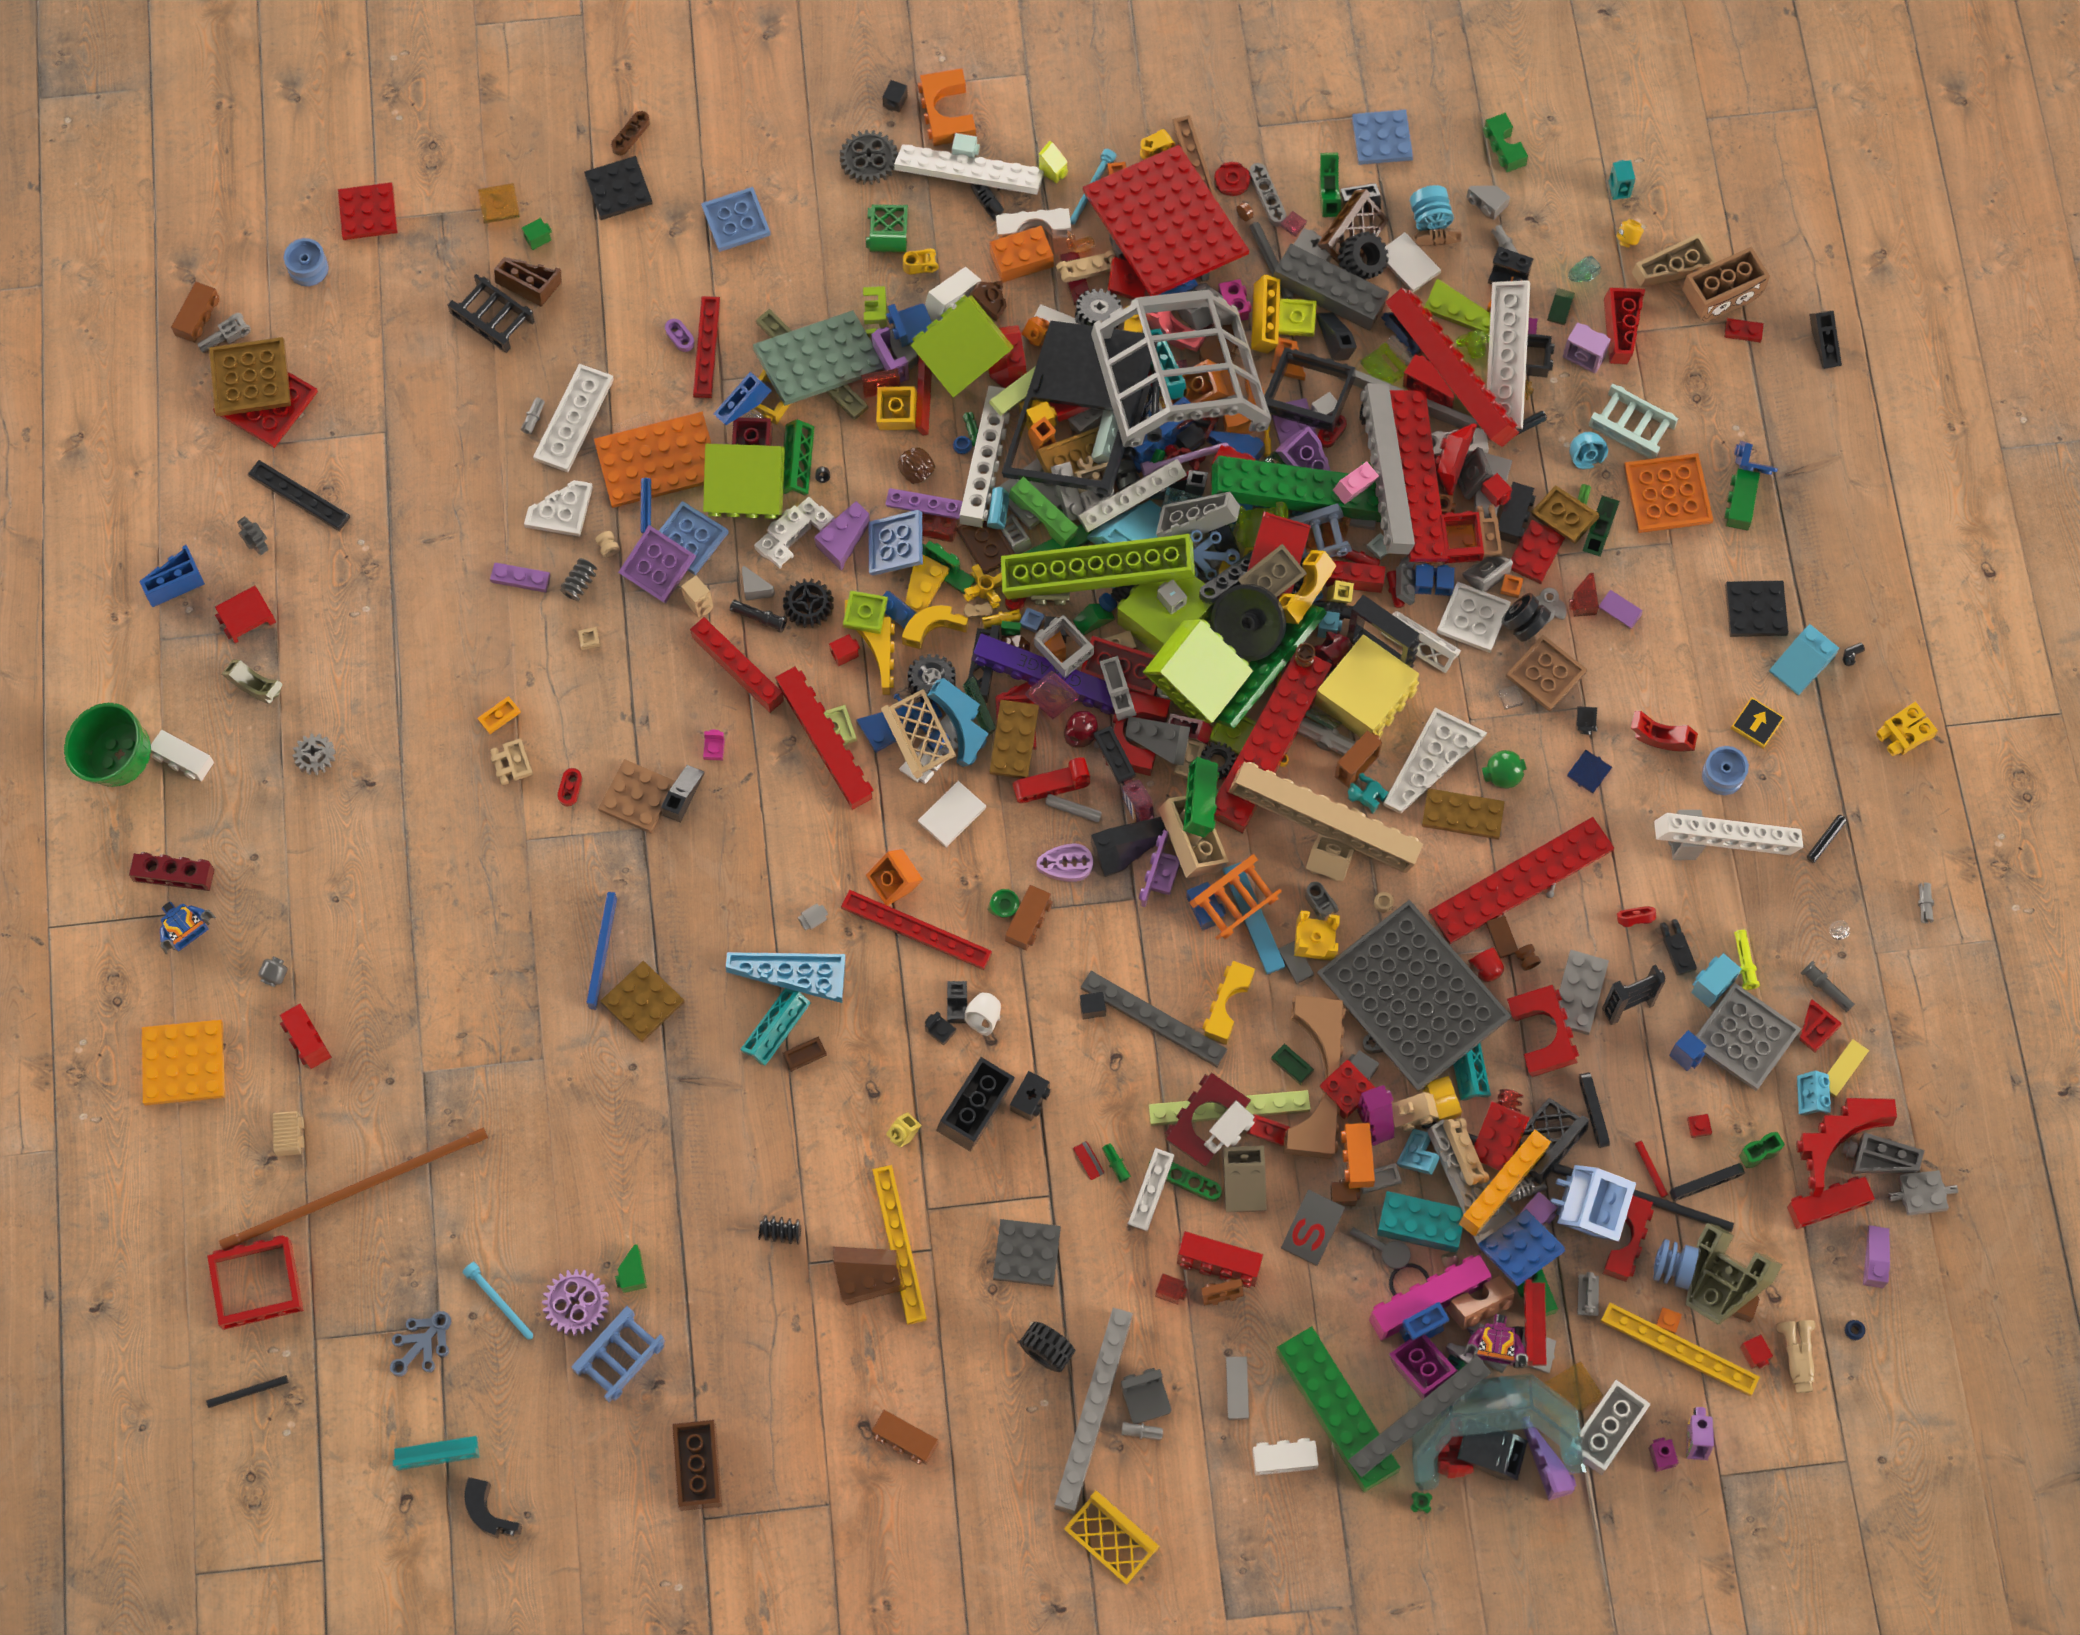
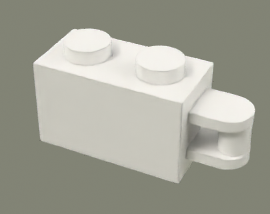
M1235 1101L1209 1130L1212 1136L1205 1142L1204 1146L1213 1154L1223 1144L1227 1147L1231 1144L1234 1147L1241 1139L1239 1134L1243 1130L1248 1131L1255 1123L1253 1121L1254 1116L1238 1101ZM1215 1137L1221 1141L1218 1146L1212 1142Z

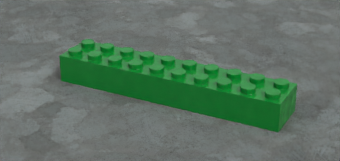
M1218 456L1212 464V495L1231 492L1235 500L1241 504L1308 513L1338 503L1345 518L1381 522V513L1378 512L1379 500L1375 494L1376 482L1344 504L1333 489L1349 473Z

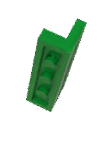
M798 419L785 425L783 494L796 491L807 495L809 493L815 426ZM802 428L808 430L807 438L803 435ZM801 444H803L806 449L805 455L802 453L800 449ZM800 460L802 461V463H803V465H804V471H803V472H802V470H801L800 467H799V461H800ZM797 478L801 479L803 488L797 486Z

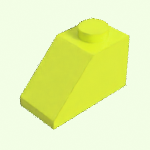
M1049 141L1039 153V169L1044 171L1045 177L1057 184L1068 173L1067 160L1053 142Z

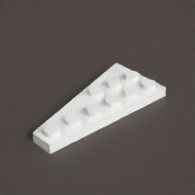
M1435 708L1385 799L1383 806L1401 814L1487 735V732Z

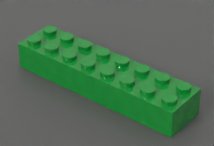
M1311 1326L1277 1346L1276 1353L1362 1492L1365 1493L1398 1473L1401 1467L1393 1454H1390L1362 1478L1348 1460L1380 1434L1314 1328Z

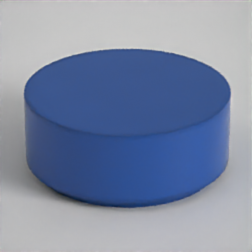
M1103 593L1098 599L1100 606L1108 612H1112L1117 607V601L1109 593Z

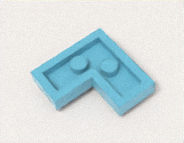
M1417 1129L1412 1130L1396 1163L1399 1167L1430 1175L1433 1174L1440 1157L1436 1153L1426 1151L1431 1141L1428 1132Z

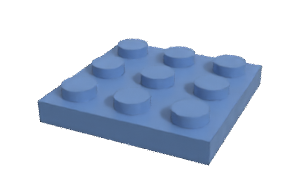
M1406 110L1352 114L1358 165L1413 160Z
M753 187L701 203L719 252L771 236Z
M683 501L659 530V532L696 555V558L687 570L694 575L699 572L729 533L728 529Z
M920 510L869 521V574L874 576L923 564L922 512Z

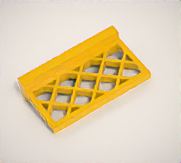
M1097 1490L1094 1491L1090 1499L1064 1528L1126 1585L1160 1548L1153 1539ZM1091 1504L1098 1508L1099 1518H1087L1086 1510ZM1101 1512L1104 1513L1107 1517H1101ZM1084 1513V1519H1079ZM1110 1519L1114 1522V1532H1102V1520ZM1099 1520L1100 1533H1088L1087 1521ZM1084 1521L1085 1534H1076L1070 1529L1076 1522ZM1117 1526L1123 1531H1117ZM1126 1533L1130 1537V1546H1118L1117 1534ZM1115 1534V1547H1103V1535ZM1100 1535L1101 1548H1091L1088 1543V1536ZM1142 1547L1148 1553L1142 1560H1134L1133 1548ZM1130 1548L1131 1561H1119L1118 1549ZM1116 1549V1562H1107L1104 1559V1550ZM1097 1550H1101V1556L1096 1552ZM1131 1563L1132 1572L1127 1578L1120 1573L1119 1564ZM1134 1563H1139L1137 1567L1134 1568ZM1112 1564H1117V1570L1112 1566Z

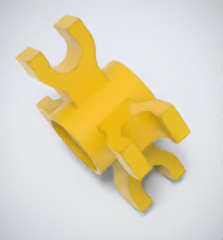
M978 564L971 567L972 572L970 574L975 578L977 585L964 590L966 593L963 595L965 600L969 602L979 596L982 599H988L992 609L1000 607L998 602L1001 599L995 593L994 588L1002 586V572L992 577L984 575Z

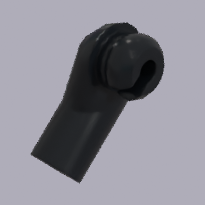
M1858 643L1846 648L1842 658L1843 663L1846 666L1854 665L1856 654L1865 651L1864 645Z

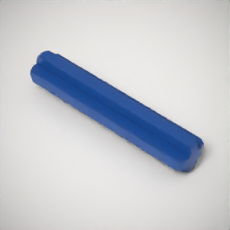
M650 478L641 479V533H644L647 527L651 526Z

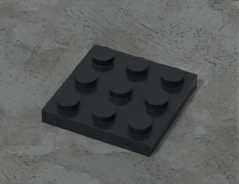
M636 156L584 171L601 220L653 204Z
M1784 581L1726 582L1730 637L1788 635Z

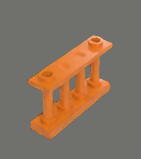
M1254 854L1189 902L1193 908L1198 905L1201 908L1203 907L1220 929L1221 933L1215 936L1217 940L1221 937L1224 939L1228 938L1234 933L1232 929L1266 903L1270 906L1279 899L1277 895L1282 891L1278 889L1272 893L1254 869L1255 866L1253 864L1258 861ZM1243 871L1249 874L1266 897L1259 904L1255 902L1239 880L1240 877L1238 875ZM1228 882L1230 885H1234L1251 908L1243 916L1224 891L1225 888L1223 886ZM1212 894L1221 899L1236 919L1229 927L1226 926L1209 903V897Z

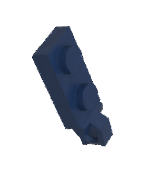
M1384 313L1381 319L1385 322V326L1396 334L1398 341L1407 346V351L1411 355H1418L1421 348L1394 313Z

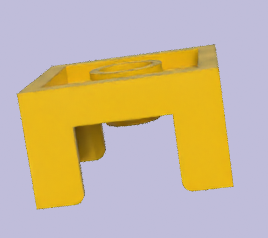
M1301 911L1296 919L1294 956L1332 961L1338 953V943L1335 944L1340 916L1329 915L1327 921L1310 919L1308 918L1310 915L1309 911Z

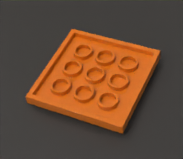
M1699 453L1624 463L1638 533L1713 523L1714 519Z

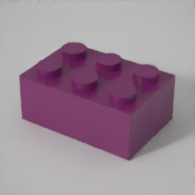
M1425 1334L1415 1340L1410 1338L1389 1354L1396 1370L1422 1400L1457 1373L1454 1366Z

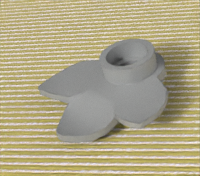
M1546 588L1539 596H1536L1539 600V605L1543 604L1551 612L1547 623L1554 616L1559 619H1565L1566 606L1559 599V594L1555 589ZM1552 594L1553 599L1548 600L1546 595Z

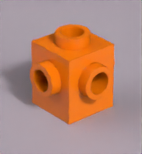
M1038 316L1028 319L1021 335L1026 337L1032 345L1041 346L1044 343L1050 323Z

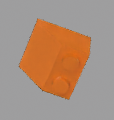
M903 849L888 851L866 874V877L887 906L912 892L923 881Z

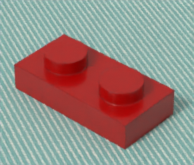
M1727 318L1724 338L1761 343L1764 323Z
M1253 1114V1121L1255 1123L1246 1134L1283 1146L1285 1132L1290 1126Z

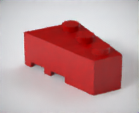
M301 1003L279 1015L282 1019L280 1025L285 1033H290L291 1038L289 1041L294 1049H299L301 1054L298 1057L303 1065L308 1064L310 1069H313L332 1058Z

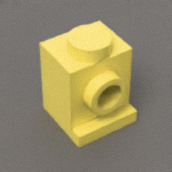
M1335 581L1334 585L1328 587L1327 601L1351 603L1354 583Z

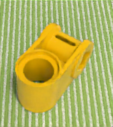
M1161 129L1141 140L1140 157L1145 160L1174 147L1175 143L1167 131Z
M928 248L906 252L903 256L904 272L913 275L937 271L939 266L935 260L936 251Z

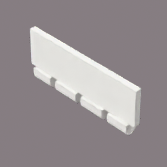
M946 715L940 723L949 736L950 743L955 751L958 747V744L954 741H957V735L950 718ZM923 742L919 745L917 749L921 750ZM926 745L925 751H926V752H930V753H934V752L931 751L930 748ZM944 746L938 751L937 755L943 756L942 754L946 755L950 751L948 747ZM923 754L921 759L922 765L929 764L932 756ZM906 761L899 768L901 772L917 783L921 781L926 784L934 775L932 770H928L923 773L924 776L916 779ZM943 763L939 764L938 766L932 769L934 771H937L943 765Z

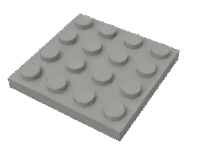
M1734 983L1696 1037L1706 1045L1704 1050L1706 1057L1757 1091L1801 1028Z

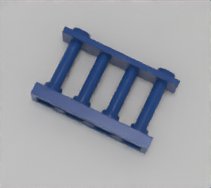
M1183 396L1173 405L1189 404L1190 402ZM1188 420L1180 422L1171 421L1159 426L1162 430V439L1159 442H1150L1146 434L1142 445L1133 447L1136 450L1134 464L1137 472L1140 473L1142 471L1141 463L1147 461L1150 463L1156 449L1164 451L1166 446L1170 444L1176 445V436L1190 426L1192 422Z

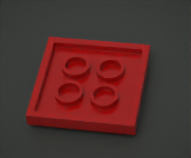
M392 182L338 189L343 240L398 233Z

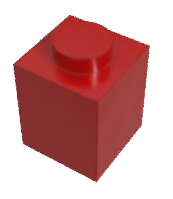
M1498 473L1482 485L1481 492L1494 504L1495 508L1500 504H1506L1511 498L1512 488Z
M850 634L829 643L830 652L838 667L859 657L858 650L860 646L856 639H852Z
M1761 1334L1740 1346L1751 1369L1755 1367L1762 1369L1770 1364L1769 1361L1773 1355Z

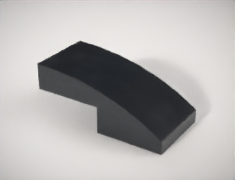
M947 981V1022L966 1023L967 981Z

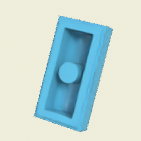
M995 487L992 490L987 526L990 528H1005L1010 498L1008 497L1009 492L1003 487Z

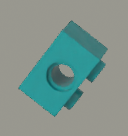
M1631 160L1613 162L1608 180L1612 200L1631 197L1636 180Z

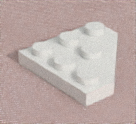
M573 480L567 484V487L553 492L537 505L533 504L528 507L524 522L525 528L580 537L593 488L592 483Z

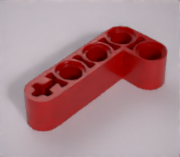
M1078 757L1070 760L1066 768L1014 781L1012 786L1017 802L1027 803L1047 798L1049 794L1055 796L1085 788L1090 785V773L1085 758Z

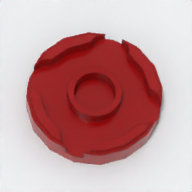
M1231 161L1222 164L1216 170L1214 183L1216 188L1226 196H1237L1248 189L1251 176L1249 170L1242 166L1241 163Z

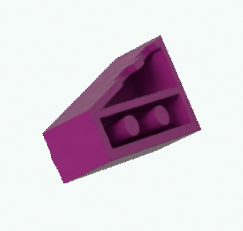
M1384 1085L1361 1093L1357 1108L1362 1123H1370L1372 1146L1395 1138L1391 1102L1393 1097L1390 1090H1386Z

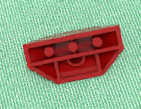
M1018 325L999 328L1014 348L988 369L989 377L1003 388H1007L1027 373L1022 337Z
M1471 423L1447 435L1441 441L1440 449L1442 451L1440 456L1436 457L1435 465L1437 477L1446 495L1453 496L1477 427L1475 423Z

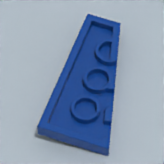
M932 701L933 709L939 719L942 717V713L935 701ZM914 703L913 706L922 708L924 703ZM902 707L896 709L899 716H906V712ZM883 712L856 719L857 724L875 753L897 742ZM924 713L922 719L927 724H930L933 716L932 714ZM907 722L906 732L913 733L916 724Z

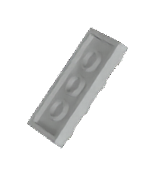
M1570 950L1560 986L1562 1001L1559 1002L1561 1008H1565L1568 1019L1565 1020L1567 1027L1570 1026L1573 1031L1589 1035L1609 960ZM1551 1019L1550 1024L1556 1026V1022L1553 1019Z

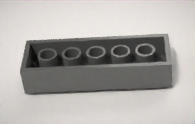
M1290 244L1273 277L1280 279V287L1286 288L1288 291L1306 300L1317 301L1316 305L1369 331L1384 308L1385 301L1389 295L1388 291L1293 244Z

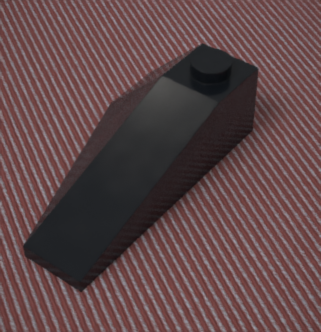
M1161 816L1109 828L1091 835V845L1104 877L1125 870L1129 864L1136 859L1138 860L1142 854L1156 846L1158 836H1162L1164 830L1167 831Z

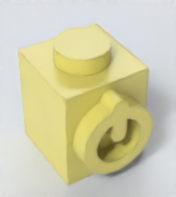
M907 1112L895 1120L886 1135L890 1138L891 1142L901 1148L911 1142L922 1125Z

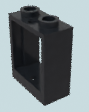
M1528 334L1527 347L1545 348L1543 366L1526 364V376L1547 378L1549 371H1552L1553 360H1550V355L1554 354L1555 343H1551L1552 336Z

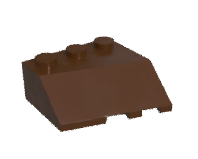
M833 1246L834 1267L841 1298L846 1305L906 1290L896 1250Z

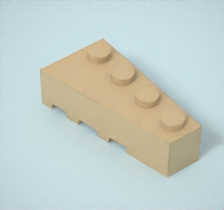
M1700 233L1636 263L1632 274L1639 286L1644 287L1686 278L1688 274L1715 263L1716 260Z

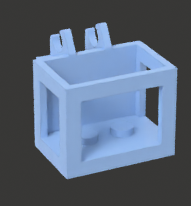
M1575 1165L1572 1176H1567L1566 1181L1558 1178L1555 1183L1565 1187L1562 1201L1555 1198L1550 1200L1554 1205L1558 1206L1556 1214L1559 1215L1557 1223L1595 1238L1619 1242L1636 1183L1599 1168Z

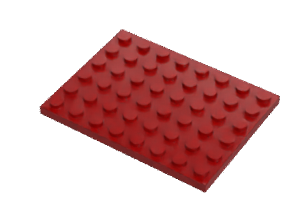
M1180 145L1083 186V193L1150 296L1164 293L1249 255L1248 247Z

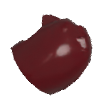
M1326 631L1324 643L1314 647L1315 656L1332 664L1331 671H1333L1351 650L1352 643L1348 637Z
M1089 711L1075 712L1068 719L1064 729L1066 743L1075 748L1090 745L1095 739L1093 733L1098 731L1096 717ZM1070 736L1077 738L1079 741L1072 740Z

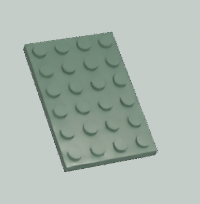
M854 310L753 344V350L784 406L885 371L871 340Z

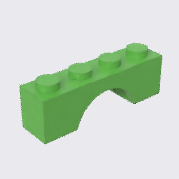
M1023 477L1010 489L1008 497L1021 510H1028L1044 524L1049 536L1062 548L1076 536L1078 527L1027 479Z

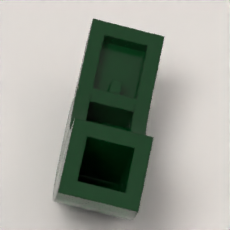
M1604 495L1601 496L1596 511L1600 517L1591 526L1582 551L1601 557L1620 503L1619 500Z

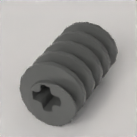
M579 558L577 564L573 566V570L569 572V576L565 578V582L561 584L560 591L568 598L579 602L580 598L577 594L584 595L581 588L588 589L585 582L592 583L589 576L596 577L593 570H597V567L588 560Z

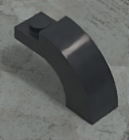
M1189 470L1188 477L1185 480L1175 482L1149 498L1168 501V504L1201 498L1205 491L1208 472Z

